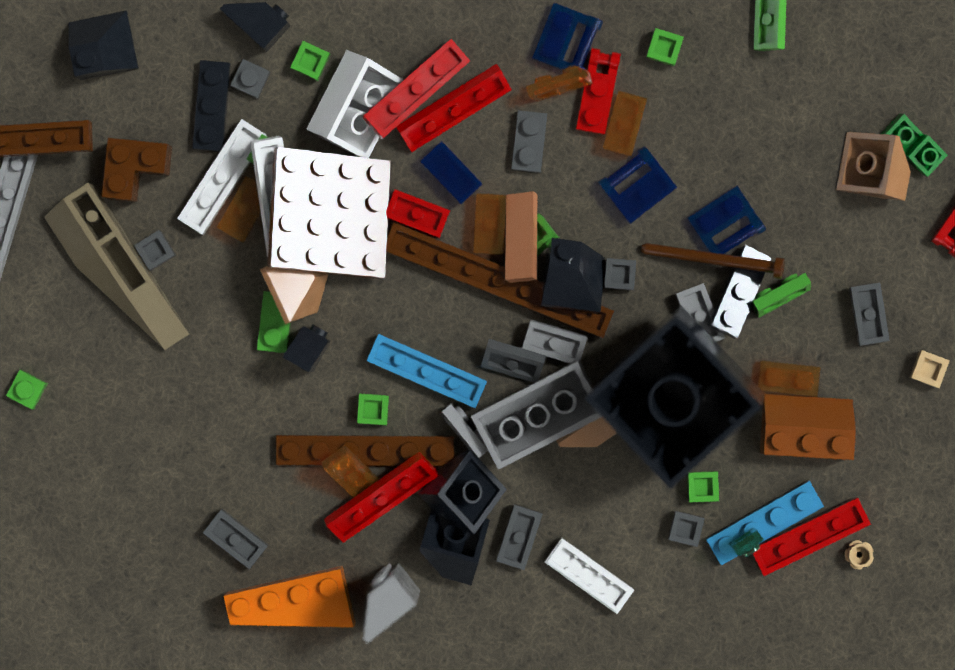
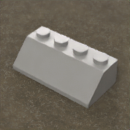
M580 359L471 416L498 470L602 417L585 399L593 388V384Z
M390 563L376 573L372 580V589L368 594L364 640L367 643L417 603L421 590L399 563L394 567Z

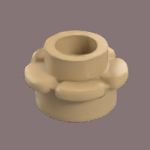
M860 540L852 541L844 553L845 560L854 569L860 570L863 567H868L874 559L872 546ZM858 552L862 553L861 557H857Z

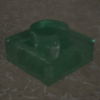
M752 528L729 543V545L738 557L742 554L747 557L759 550V543L764 540L758 530Z

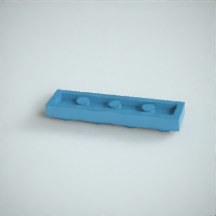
M378 334L367 359L372 364L473 408H476L487 383L482 378L381 334Z
M808 480L706 538V541L720 565H723L818 511L824 505Z

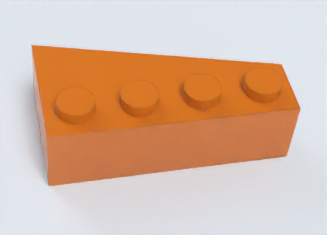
M343 566L229 591L224 595L230 625L354 627L356 624Z

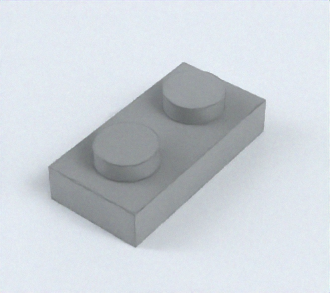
M704 283L675 294L679 306L682 305L716 342L725 339L723 333L708 326L713 316L714 308Z
M530 319L522 349L567 363H573L579 359L581 360L587 336Z
M450 404L440 412V415L468 450H472L478 458L488 451L478 430L472 431L466 423L469 418L459 406L454 408Z

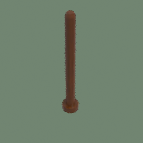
M650 243L643 244L641 252L645 255L773 273V277L777 279H782L785 266V258L779 257L775 261Z

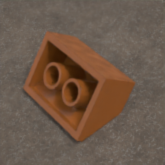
M765 394L762 408L761 454L854 460L856 427L853 399Z

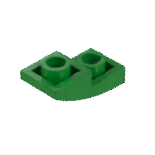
M900 113L881 133L899 136L907 161L926 177L948 156L929 135L923 134L905 114Z

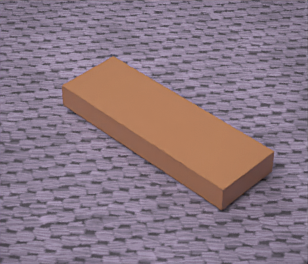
M534 191L506 195L505 280L509 283L537 280L538 194Z

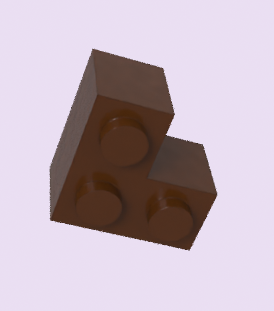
M108 138L102 197L109 200L137 202L140 173L170 175L172 146L165 143Z

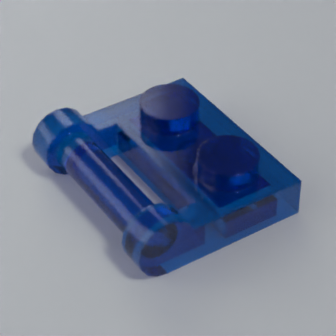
M553 3L532 59L572 75L582 77L585 71L583 65L597 30H601L603 21ZM580 23L585 25L586 28L573 61L570 63L564 61V57L577 24Z
M645 146L637 151V156L607 179L603 177L597 182L629 224L677 188ZM644 164H647L651 171L619 195L614 188Z
M738 185L687 218L707 250L713 253L725 254L754 234L760 235L766 231L765 225L757 216ZM746 216L750 224L718 245L715 244L712 237Z

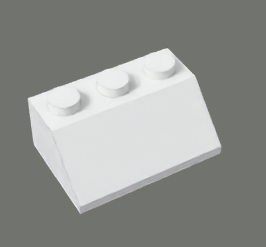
M346 50L307 130L358 157L369 158L379 136L362 116L400 84L403 79L369 58Z

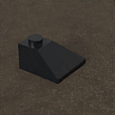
M127 11L69 22V51L76 78L82 81L139 69Z
M552 238L546 251L541 306L600 314L605 257L580 241Z
M466 450L436 470L438 477L422 487L418 495L436 514L470 534H475L507 489L472 450Z
M431 510L419 551L443 578L472 585L490 519H485L476 533L470 534Z

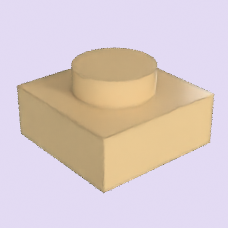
M919 350L909 378L935 388H940L950 360Z

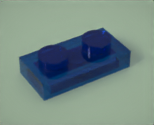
M442 141L420 161L461 205L483 185Z

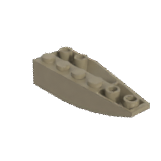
M85 184L62 199L44 216L75 266L164 350L190 335L95 185Z

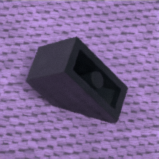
M266 2L223 4L220 8L228 18L266 52L290 27V24L286 21L289 15L277 4L271 7Z
M312 324L311 328L303 326L286 350L283 358L307 372H314L331 340L325 338L328 332Z

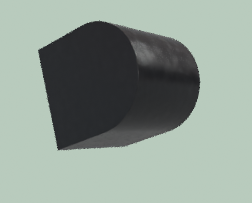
M680 305L630 349L593 386L585 399L666 486L671 489L763 407L765 393L690 313Z

